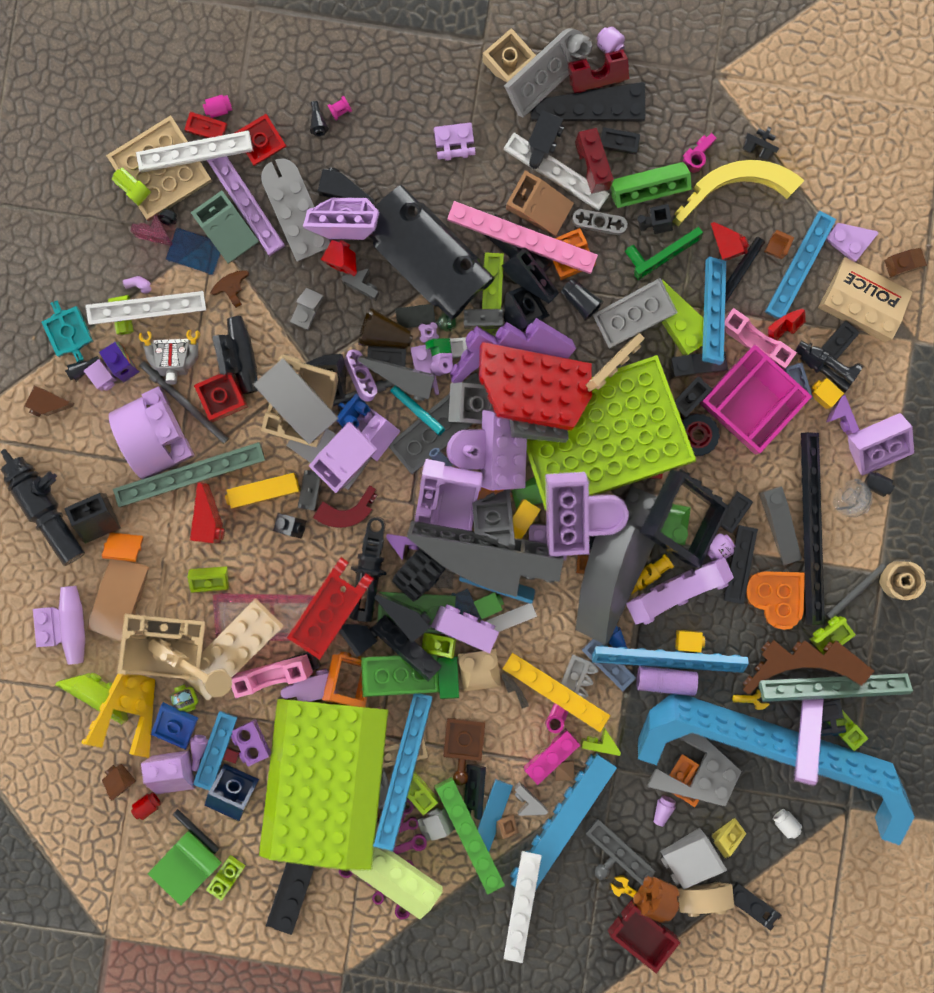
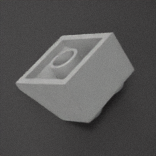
M450 383L448 422L482 424V410H493V405L488 400V393L484 385Z

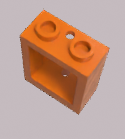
M342 651L340 654L332 656L323 701L346 706H366L367 697H363L362 669L355 699L334 693L341 662L361 667V656L353 658L351 653Z

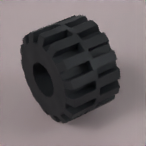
M419 548L394 575L392 582L412 601H415L436 584L446 568Z

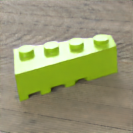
M662 280L678 312L662 321V324L682 355H690L703 346L704 318Z

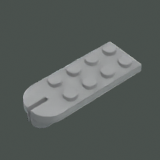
M565 29L504 85L518 116L525 117L569 75V62L584 59L590 54L592 42L588 41L589 37L583 35L579 30Z
M276 159L275 161L282 177H278L271 161L264 167L261 180L294 257L298 262L326 250L330 241L328 238L303 227L307 210L315 207L296 165L287 159Z

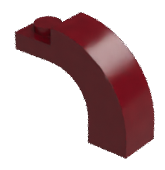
M369 485L358 504L349 510H338L328 503L322 502L313 518L324 525L336 528L357 525L373 512V509L367 505L369 503L373 504L377 498V489Z

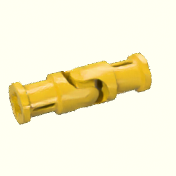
M663 554L662 558L655 563H650L643 568L631 595L638 590L642 591L659 579L661 574L668 569L674 568L666 554Z

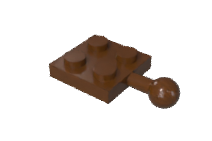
M447 718L443 757L458 759V768L453 774V780L456 785L462 786L468 781V775L465 772L466 760L482 761L485 721Z

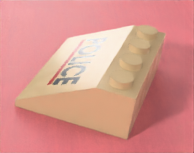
M844 257L818 308L843 321L846 320L852 326L886 343L894 338L904 317L912 291Z

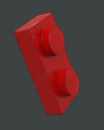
M190 112L184 130L204 138H212L225 135L228 125L225 122Z

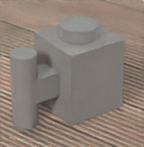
M433 808L427 812L428 815L425 818H417L420 831L427 841L446 837L455 829L445 808Z

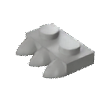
M572 654L561 684L581 697L586 698L588 693L581 686L593 685L592 679L586 673L594 674L598 672V669L592 662Z

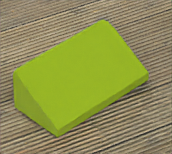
M226 566L190 569L187 578L190 593L229 590Z

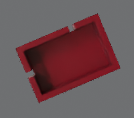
M631 899L621 912L622 918L618 916L609 927V935L657 974L679 946L680 941L677 935L664 925L662 926L660 922L641 915L642 911Z

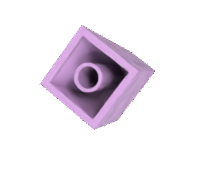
M190 750L153 755L141 763L143 782L155 794L195 789Z

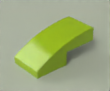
M842 710L844 720H837L836 723L837 726L845 725L847 733H840L839 736L855 751L868 740V737Z

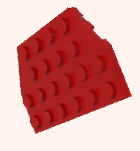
M485 342L481 343L479 352V381L481 385H484L488 393V400L493 405V410L497 417L572 431L592 398V390L589 392L585 386L592 379V363Z

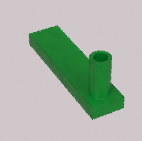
M697 227L647 261H645L635 245L629 246L625 253L636 267L634 275L639 281L700 241L703 232Z

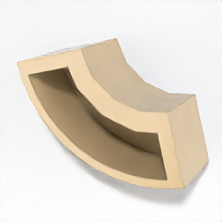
M714 882L704 885H693L684 890L682 887L678 889L680 894L678 896L680 913H688L690 917H697L700 914L706 913L726 914L727 910L734 908L732 884Z

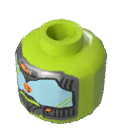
M183 684L174 688L175 692L170 695L173 707L185 712L196 709L195 706L199 701L193 687H186Z

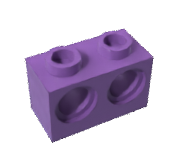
M256 719L232 731V741L235 746L238 745L241 751L239 753L241 761L246 763L247 767L271 755V751ZM242 730L249 731L250 739L242 737ZM250 748L258 750L259 754L257 757L250 754Z

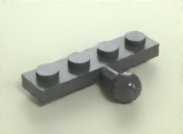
M598 818L585 831V834L610 856L605 864H600L595 868V876L598 879H607L610 875V869L616 862L641 885H643L645 877H652L656 872L654 868Z

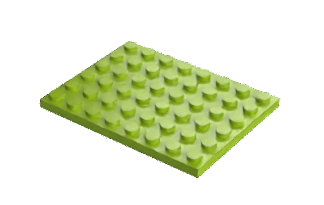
M658 355L617 368L618 371L612 377L607 376L604 379L606 383L600 389L594 388L592 390V398L572 431L568 430L569 439L566 443L527 439L526 452L545 510V474L585 472L588 479L589 496H595L696 462Z

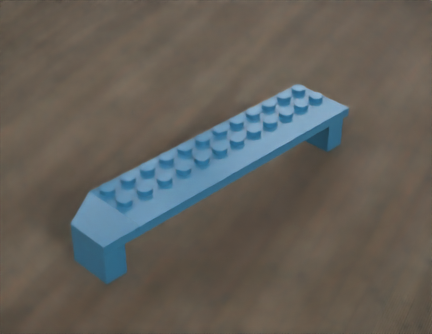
M670 694L649 711L638 738V759L657 765L667 742L690 733H695L796 767L799 732L690 696ZM820 739L817 774L882 795L883 801L875 815L881 839L901 845L914 819V814L893 763Z

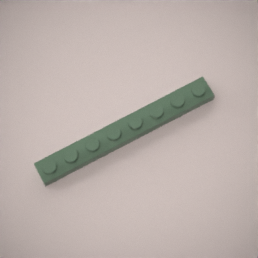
M258 442L114 488L113 492L118 507H123L264 462L266 459L261 443Z
M908 673L871 675L863 686H859L845 676L764 680L759 682L763 702L904 695L913 692Z

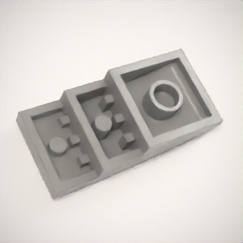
M284 358L253 384L308 444L312 443L339 419Z

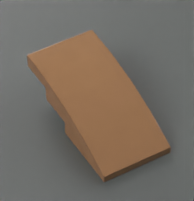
M110 559L87 629L119 641L122 640L125 614H135L137 603L141 599L147 578L148 566L133 561Z

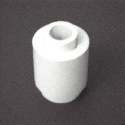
M782 809L773 817L775 825L788 839L797 838L801 834L802 825L789 811Z

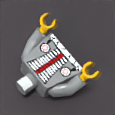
M188 330L186 333L187 339L153 340V344L150 343L152 338L151 332L147 331L149 336L147 340L142 337L141 332L139 339L145 343L143 347L146 359L151 367L157 370L161 376H166L165 382L167 384H177V376L187 375L188 370L192 368L198 359V343L196 340L200 338V332L198 330L195 331L196 336L193 338L191 330Z

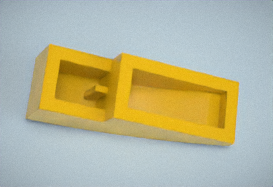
M522 499L512 515L514 538L522 539L541 510L525 499Z

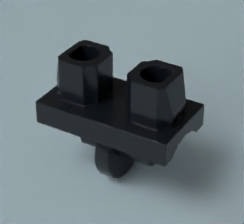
M768 126L766 131L758 128L756 134L761 135V139L747 133L743 150L753 153L758 144L763 147L759 157L769 161L774 152L777 153L779 150L778 147L766 142V139L774 141L776 137L770 134L772 128Z

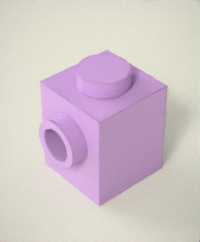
M100 359L84 370L95 387L101 391L111 389L115 385L114 382L118 380L106 363Z

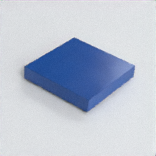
M163 702L157 714L151 735L186 750L198 717L185 711H179L175 707Z

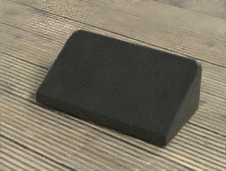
M432 304L395 308L397 323L405 328L419 327L421 324L430 325L432 322L436 323L434 306Z

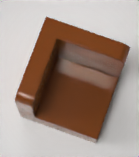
M776 230L771 235L764 252L782 260L787 255L794 237Z

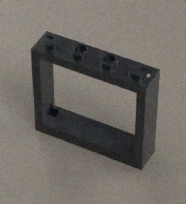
M671 469L640 533L685 564L700 568L729 506L722 501V497L712 494L713 490L702 486L701 481L691 478L690 473L682 469L679 471ZM681 485L710 505L689 550H686L659 531Z

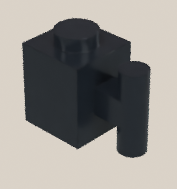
M669 204L651 207V216L649 217L644 215L638 216L641 231H645L647 227L653 226L654 234L673 231Z

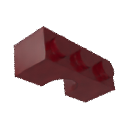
M623 49L605 53L604 65L597 70L591 69L586 58L568 63L569 81L574 93L584 92L596 87L601 88L608 84L621 83L624 80L630 79L628 58Z
M597 128L578 132L575 145L580 159L585 158L587 164L586 179L591 194L609 190L614 179Z

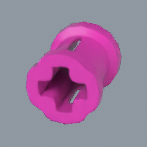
M344 96L333 105H327L336 121L338 117L346 112H352Z

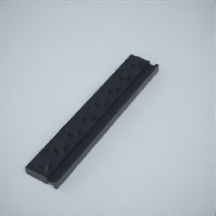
M286 863L266 927L269 926L275 930L290 935L293 934L315 866Z

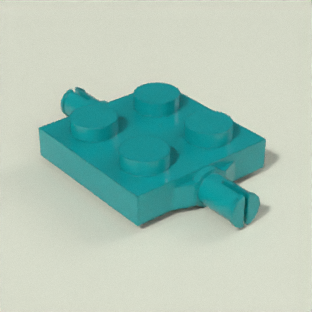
M58 300L51 302L50 305L55 314L41 323L56 356L61 357L68 353H73L77 363L84 361L80 349L94 341L79 308L75 306L68 310H62Z

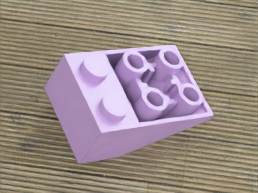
M348 422L315 457L309 467L337 493L350 483L377 448L351 422Z

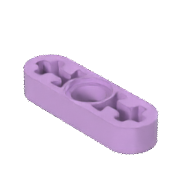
M350 350L347 352L344 362L356 391L362 400L372 401L377 394V387L368 367L358 361V358L363 356L362 353L358 350ZM356 373H363L365 375V378H358Z

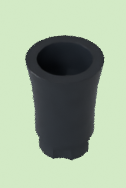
M574 278L567 282L560 291L585 321L592 317L604 302Z

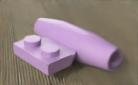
M77 586L61 587L59 609L54 607L33 609L36 647L56 646L62 642L67 664L83 663L85 629L83 608Z

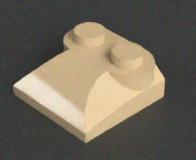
M492 648L490 654L483 650L458 653L463 692L501 686L496 648Z

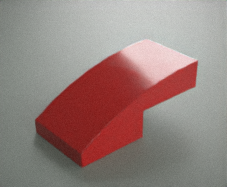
M805 310L793 311L775 321L768 327V337L778 340L786 331L794 334L806 322Z

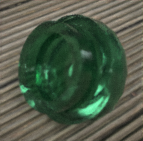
M443 313L438 318L436 324L442 330L450 332L456 328V318L451 320Z

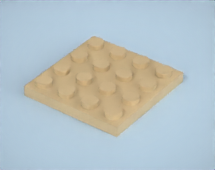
M171 115L106 155L115 170L123 167L152 192L138 206L147 221L158 216L163 209H169L212 182L200 161L142 173L139 171L136 152L188 142Z

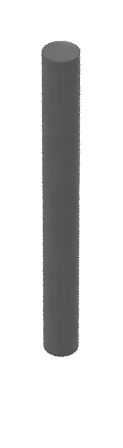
M881 563L826 616L829 619L837 616L883 573L886 565Z

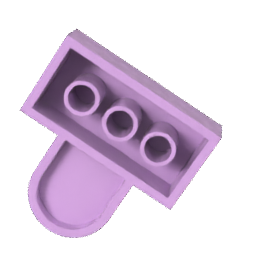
M482 410V429L461 430L450 438L447 445L449 461L460 469H481L483 474L481 487L489 490L525 488L527 439L511 437L510 419L497 417L494 410Z
M585 472L545 474L547 548L550 556L589 554V536L614 534L626 525L628 510L625 503L613 495L589 496L588 479Z

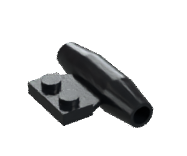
M242 316L227 318V335L212 336L220 375L235 374L243 394L255 393L258 391L253 385L258 381L257 365L250 335Z

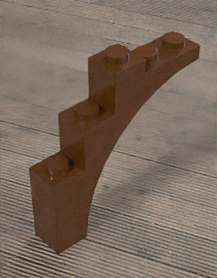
M773 640L771 643L767 641L761 648L763 651L761 656L766 659V662L761 661L755 668L756 674L753 677L749 675L742 684L745 686L743 690L750 694L759 685L760 681L767 680L786 670L820 668L836 672L849 678L859 686H863L874 673V670L837 640L833 643L830 641L823 648L824 654L820 653L805 640L802 643L798 641L791 649L794 651L791 654Z

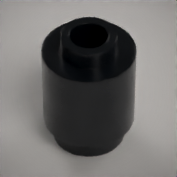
M869 472L863 484L867 486L868 490L882 497L890 495L895 487L892 479L878 472Z

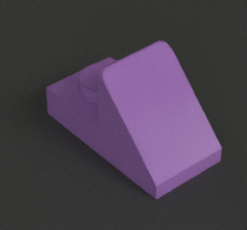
M846 395L841 396L832 407L826 423L840 418L841 429L849 435L858 432L859 428Z
M391 534L386 536L402 560L404 559L405 545H409L408 549H419L416 544L405 536Z

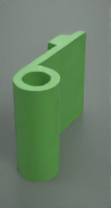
M188 830L150 870L148 875L181 906L222 862Z

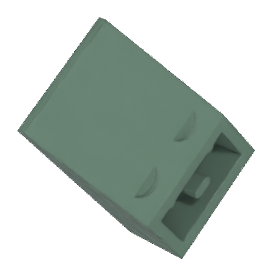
M222 190L191 212L228 264L259 242Z

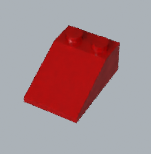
M197 482L190 541L221 543L225 536V528H223L210 485Z

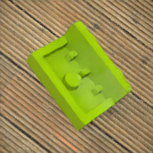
M833 617L828 621L829 625L824 629L819 628L812 634L813 637L810 641L820 653H825L823 648L829 641L833 643L837 640L840 644L844 645L856 635L846 623L845 617Z

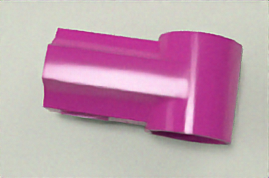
M554 703L549 716L545 720L546 728L552 733L561 732L569 712ZM552 719L559 720L558 728H550V721Z

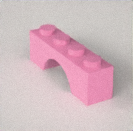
M733 308L726 315L725 333L748 349L755 344L782 369H785L797 352L783 342L774 340L760 332L752 325L749 318Z
M306 654L236 673L232 677V690L235 698L253 694L260 689L274 684H292L307 680L313 673L308 656Z

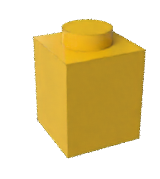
M827 378L821 381L817 380L811 387L813 389V398L825 409L832 408L844 394Z
M676 630V650L701 652L702 648L705 647V636H703L702 632Z

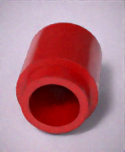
M154 792L147 793L132 804L133 809L131 813L137 820L139 818L144 820L159 809L158 806L161 805V801Z

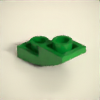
M457 657L438 658V663L442 666L438 671L440 699L459 698Z

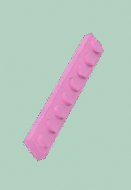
M456 201L453 202L447 221L516 247L526 248L532 253L591 274L598 256L592 252Z

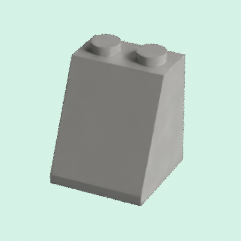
M700 827L660 851L663 855L661 861L666 869L671 868L674 874L670 876L676 885L680 884L683 890L727 871Z

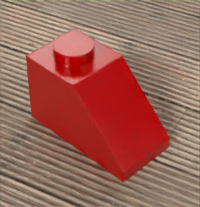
M716 222L711 223L722 260L727 261L748 253L747 247H749L746 236L743 237L742 234Z
M331 240L321 260L335 270L354 277L357 274L356 254L349 249L350 245L342 240L340 242Z

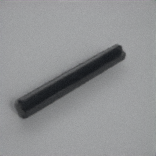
M756 237L747 250L748 253L743 256L727 281L725 303L763 247L765 240Z

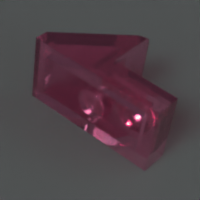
M156 214L154 215L151 227L144 223L139 225L132 223L130 231L136 238L172 246V241Z

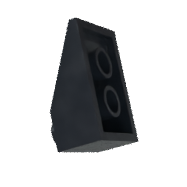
M378 593L374 597L412 643L431 627L430 622L432 619L425 611L421 612L417 608L382 593Z

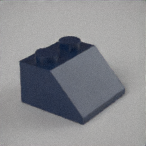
M224 764L208 792L204 806L240 821L259 779Z

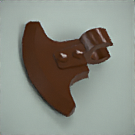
M236 271L226 275L214 285L210 294L215 296L224 292L228 295L235 308L241 306L242 303L237 294L242 291L241 282L249 276V271Z

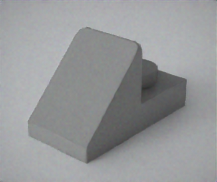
M306 288L296 301L298 305L290 322L309 330L324 295Z
M521 782L516 784L514 787L516 791L515 796L521 802L526 801L518 810L519 816L546 815L548 813L547 807Z

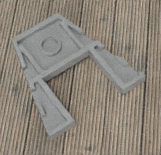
M690 733L679 737L682 741L705 753L690 787L658 769L654 770L647 787L726 806L742 771L704 736Z

